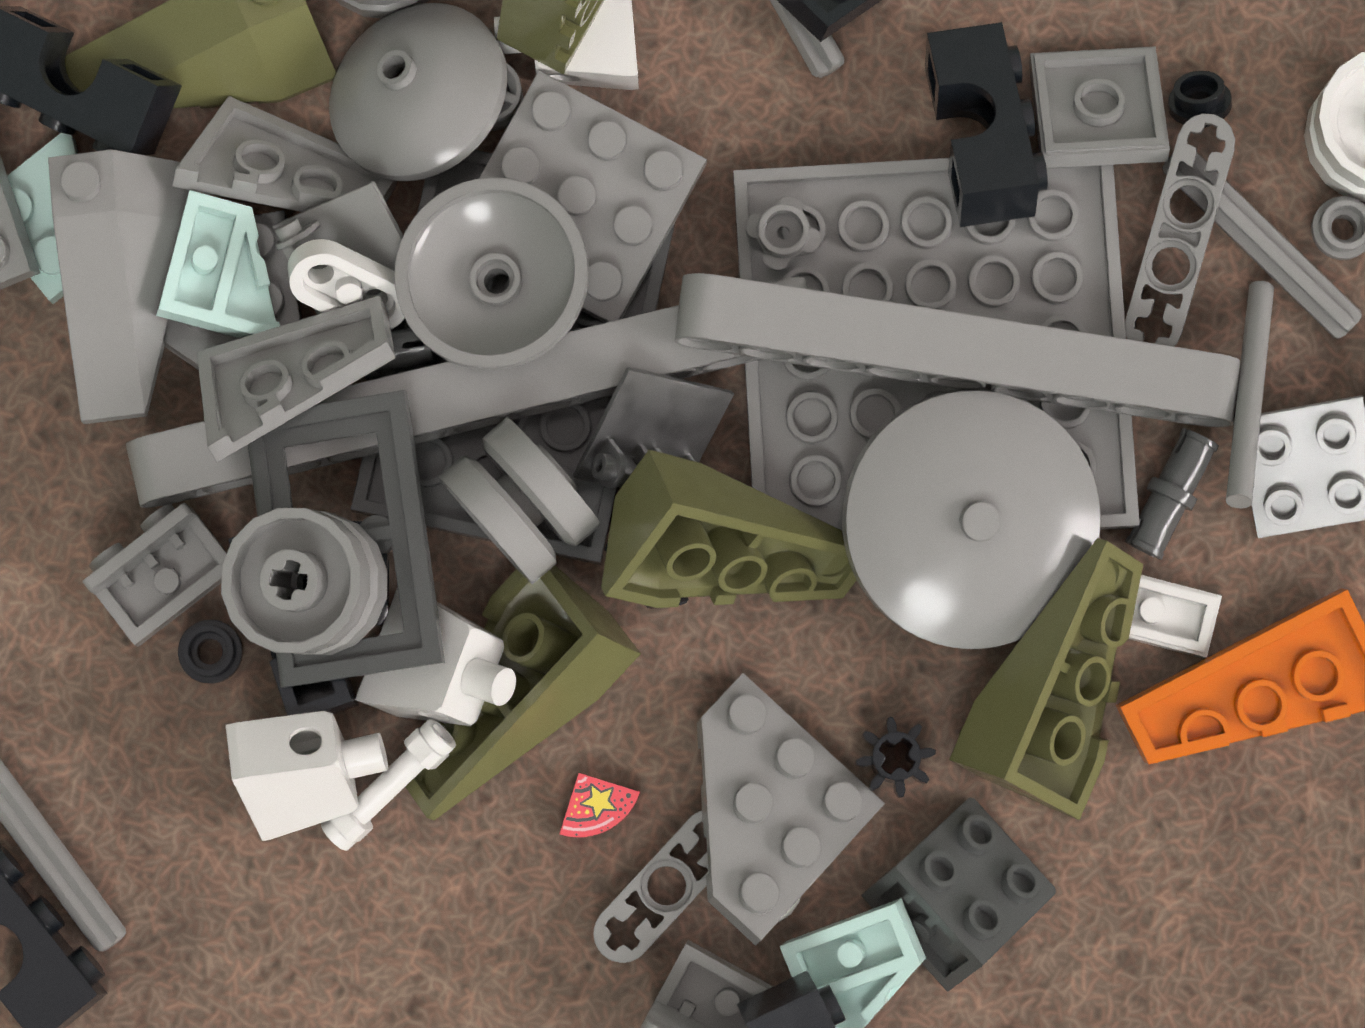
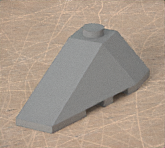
M112 149L48 158L53 224L80 418L83 424L147 417L165 347L163 338L168 319L156 316L189 193L187 189L172 187L175 170L180 163L178 161Z

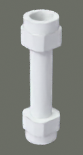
M428 719L420 728H416L404 740L407 750L388 767V771H384L358 796L359 805L353 813L321 823L322 830L337 847L347 851L356 842L361 841L373 829L370 820L424 768L428 770L436 769L449 757V753L456 747V743L451 734L440 723L433 719Z

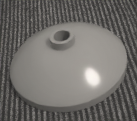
M423 3L386 15L365 30L351 45L334 76L329 98V115L337 142L349 158L363 170L388 180H420L452 168L468 157L482 143L500 114L507 88V67L502 48L493 33L479 18L454 5ZM402 69H404V71L402 72V74L395 78V76H396Z
M474 179L443 191L430 200L413 218L404 233L397 252L394 275L395 290L399 306L408 325L415 335L435 354L449 362L470 369H509L521 366L544 355L559 343L572 328L587 295L589 283L588 255L583 238L575 222L568 212L549 194L535 186L514 179ZM496 275H506L510 280L507 289L499 294L489 292L488 284L490 280Z

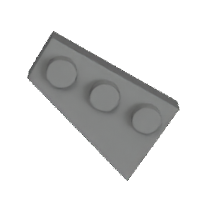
M228 96L176 167L172 187L304 212L375 181L385 202H387L396 188L397 181L380 178L363 170L349 158L338 143Z
M381 296L369 298L198 351L197 359L207 447L215 461L219 462L395 359L389 315Z

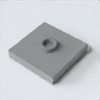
M1156 46L1030 53L1029 70L1039 152H1042L1044 155L1046 168L1168 162L1170 146Z

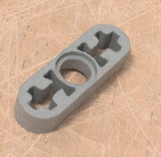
M702 811L695 813L686 821L598 917L594 926V941L600 953L607 959L626 963L641 957L707 886L706 875L709 873V870L697 881L687 864L670 856V852L678 844L682 845L686 854L697 845L699 837L694 832V829L698 824L703 823ZM706 852L696 864L708 869V854ZM661 867L675 868L685 878V893L675 904L661 905L655 902L648 892V880L651 874ZM634 891H637L644 905L651 911L664 916V919L656 928H653L646 917L634 932L636 938L640 940L638 946L631 950L629 947L622 945L615 951L606 943L612 935L606 924L613 917L624 922L636 911L637 908L627 904L626 900Z

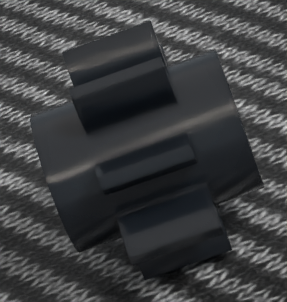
M888 717L885 724L886 735L880 739L872 732L865 731L861 737L865 743L873 748L870 756L860 757L855 761V766L861 768L871 766L876 775L869 785L871 791L879 788L883 781L893 783L894 793L897 798H902L906 790L904 780L912 777L915 781L926 784L930 780L926 773L919 769L921 759H928L934 756L936 749H920L915 740L921 732L922 726L920 724L912 727L906 734L897 732L894 718ZM899 742H902L909 748L905 759L911 764L908 772L902 768H897L889 774L881 767L886 757L879 751V748L883 743L893 748Z

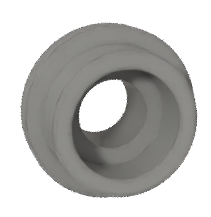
M1340 196L1326 201L1319 207L1312 219L1311 234L1315 245L1322 253L1333 259L1349 260L1365 252V204L1352 197ZM1336 219L1349 221L1353 227L1352 238L1347 240L1337 238L1332 232V222Z

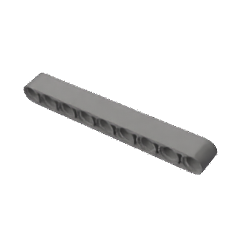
M705 273L683 275L675 333L676 343L696 349L962 390L998 392L1021 399L1205 427L1233 426L1241 362L1238 358L1206 351Z

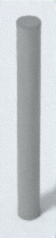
M1254 281L1249 285L1226 492V503L1231 507L1240 509L1251 506L1253 498L1274 286L1266 281Z

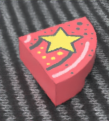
M578 773L560 835L585 838L610 830L629 815L639 798L640 792Z

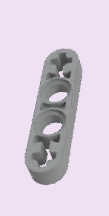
M1200 114L1190 118L1182 126L1178 134L1125 319L1126 337L1129 340L1144 342V332L1135 329L1138 317L1149 318L1156 300L1142 299L1146 285L1163 294L1183 295L1179 309L1169 303L1166 304L1163 322L1172 326V333L1169 338L1158 337L1155 344L1175 347L1182 335L1235 151V137L1232 128L1223 118L1215 114ZM1205 125L1216 127V138L1225 142L1223 152H1211L1206 164L1205 172H1218L1216 184L1213 186L1197 176H1177L1180 163L1183 162L1191 168L1194 167L1197 149L1193 145L1188 144V138L1191 133L1202 134ZM1186 186L1200 189L1206 195L1208 201L1207 211L1204 216L1193 223H1183L1177 220L1172 215L1170 209V201L1173 194L1178 189ZM1169 247L1182 250L1188 256L1190 262V270L1187 277L1182 282L1174 285L1160 282L1155 277L1152 269L1155 256L1161 250Z

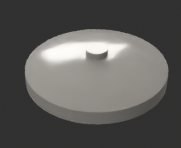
M958 390L940 393L915 402L896 413L872 435L860 452L848 478L843 498L842 533L844 547L851 569L863 592L886 618L900 628L919 638L952 648L985 649L1002 646L1018 641L1024 636L1095 540L1099 538L1100 503L1098 491L1090 466L1077 443L1055 419L1043 410L1026 401L998 392Z

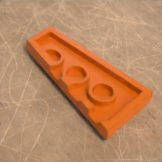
M1341 588L1117 704L1116 707L1143 761L1147 764H1154L1229 746L1230 743L1254 737H1267L1288 732V729L1321 721L1329 722L1350 717L1351 714L1365 711V624L1349 591Z

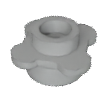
M793 196L781 198L778 205L769 208L764 214H752L746 223L747 235L757 240L765 253L763 257L765 266L774 271L784 270L788 266L790 259L803 252L812 254L820 246V232L809 226L808 219L803 213V203ZM780 228H786L790 235L786 239H781L778 237L777 231Z

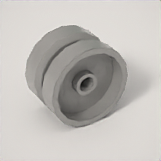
M506 417L482 438L486 455L502 473V476L495 480L478 461L462 455L438 478L488 538L533 585L557 564L555 550L538 530V525L544 522L564 543L577 546L601 524L589 506L576 492L578 490L576 484L556 460L540 444L536 446L511 419Z
M276 508L253 518L232 539L222 564L221 595L230 620L250 642L275 653L332 655L356 645L377 624L387 600V568L378 544L359 524L334 513L309 508ZM307 575V585L304 590L303 579Z

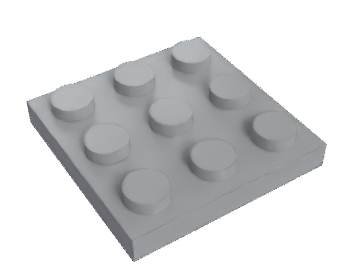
M538 71L479 179L508 178L528 183L549 194L568 212L581 233L588 255L589 283L581 311L603 323H607L624 317L706 167L707 159L551 76Z

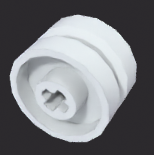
M1361 52L1336 70L1310 107L1304 133L1309 161L1323 182L1341 195L1365 202V52Z

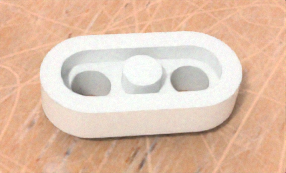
M326 239L308 241L297 247L291 254L287 265L289 284L293 295L300 302L324 313L380 295L388 311L391 329L403 321L404 316L395 290V271L337 242ZM317 265H328L323 269L312 268ZM379 289L382 291L377 295L365 294L369 290Z

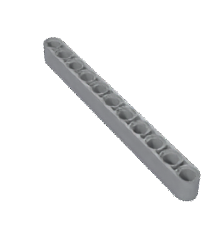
M804 277L771 282L772 284L808 289ZM679 305L570 331L544 355L521 366L502 370H477L459 366L448 361L350 385L318 404L406 390L408 393L414 443L418 444L496 425L506 417L516 420L613 396L627 367L683 379L761 359L696 349L676 343L675 333ZM205 421L149 434L126 443L141 508L164 506L169 503L173 504L253 484L248 445L216 462L207 447ZM376 432L287 447L285 452L288 474L292 475L377 454L379 450Z

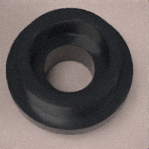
M1193 71L1186 73L1177 79L1169 95V113L1175 121L1183 125L1190 118L1200 114H1215L1224 119L1232 108L1231 92L1224 85L1223 79L1213 72Z
M203 620L193 624L184 632L178 646V658L183 670L192 679L205 684H216L229 679L238 670L243 657L242 642L236 631L218 620ZM210 640L218 641L223 650L220 660L214 664H205L200 657L202 645Z

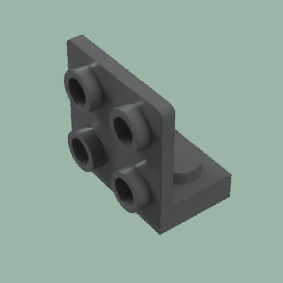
M968 798L906 857L879 878L861 896L872 908L902 898L926 956L922 964L948 992L982 967L1055 895L1056 889L974 798Z

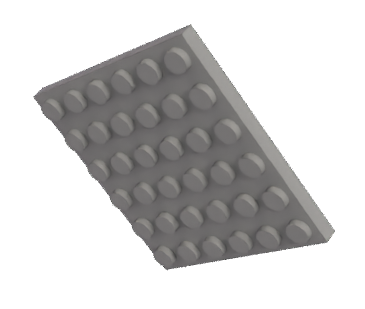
M949 158L733 170L740 279L771 283L789 278L804 277L810 290L1126 339L1114 165L1047 168L1048 187L1047 190L1038 192L1036 215L1034 217L966 227L959 226L948 176ZM793 196L803 203V213L808 219L809 226L820 232V246L812 254L803 252L790 259L788 266L784 270L774 271L765 266L763 262L765 253L758 241L747 235L746 223L752 214H764L769 208L778 205L781 198ZM780 228L777 231V235L781 239H786L790 235L786 228ZM767 359L745 363L752 488L842 530V507L847 481L855 461L872 435L886 421L909 405L930 396L962 389ZM1021 399L1043 410L1055 419L1070 434L1081 449L1090 466L1098 491L1100 530L1125 529L1139 526L1132 416Z

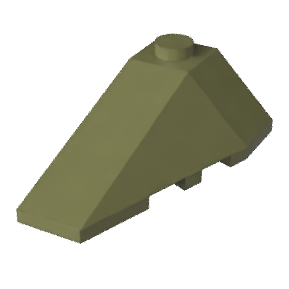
M169 0L69 53L65 58L68 77L82 92L93 83L103 59H130L182 85L173 108L200 106L202 109L221 107L228 96L244 103L258 102L259 104L282 102L333 81L336 74L306 0Z
M648 450L615 496L601 585L606 597L655 608L678 607L681 598L710 596L714 605L734 604L736 595L768 593L773 602L843 599L857 581L847 558L842 530L702 463Z
M1099 538L1095 540L975 699L965 724L959 733L958 740L949 758L950 761L990 782L1080 820L1105 762L1109 740L1100 737L1106 702L1116 703L1120 682L1111 679L1117 647L1122 646L1129 639L1143 563L1106 540Z
M555 565L533 585L516 569L491 596L482 616L486 617L488 621L484 629L503 640L504 650L498 665L514 671L516 676L515 690L510 700L502 706L484 701L478 720L471 726L438 722L451 734L455 740L456 747L449 753V757L436 769L428 770L424 768L405 786L426 818L431 820L439 818L596 702L641 655L609 611Z

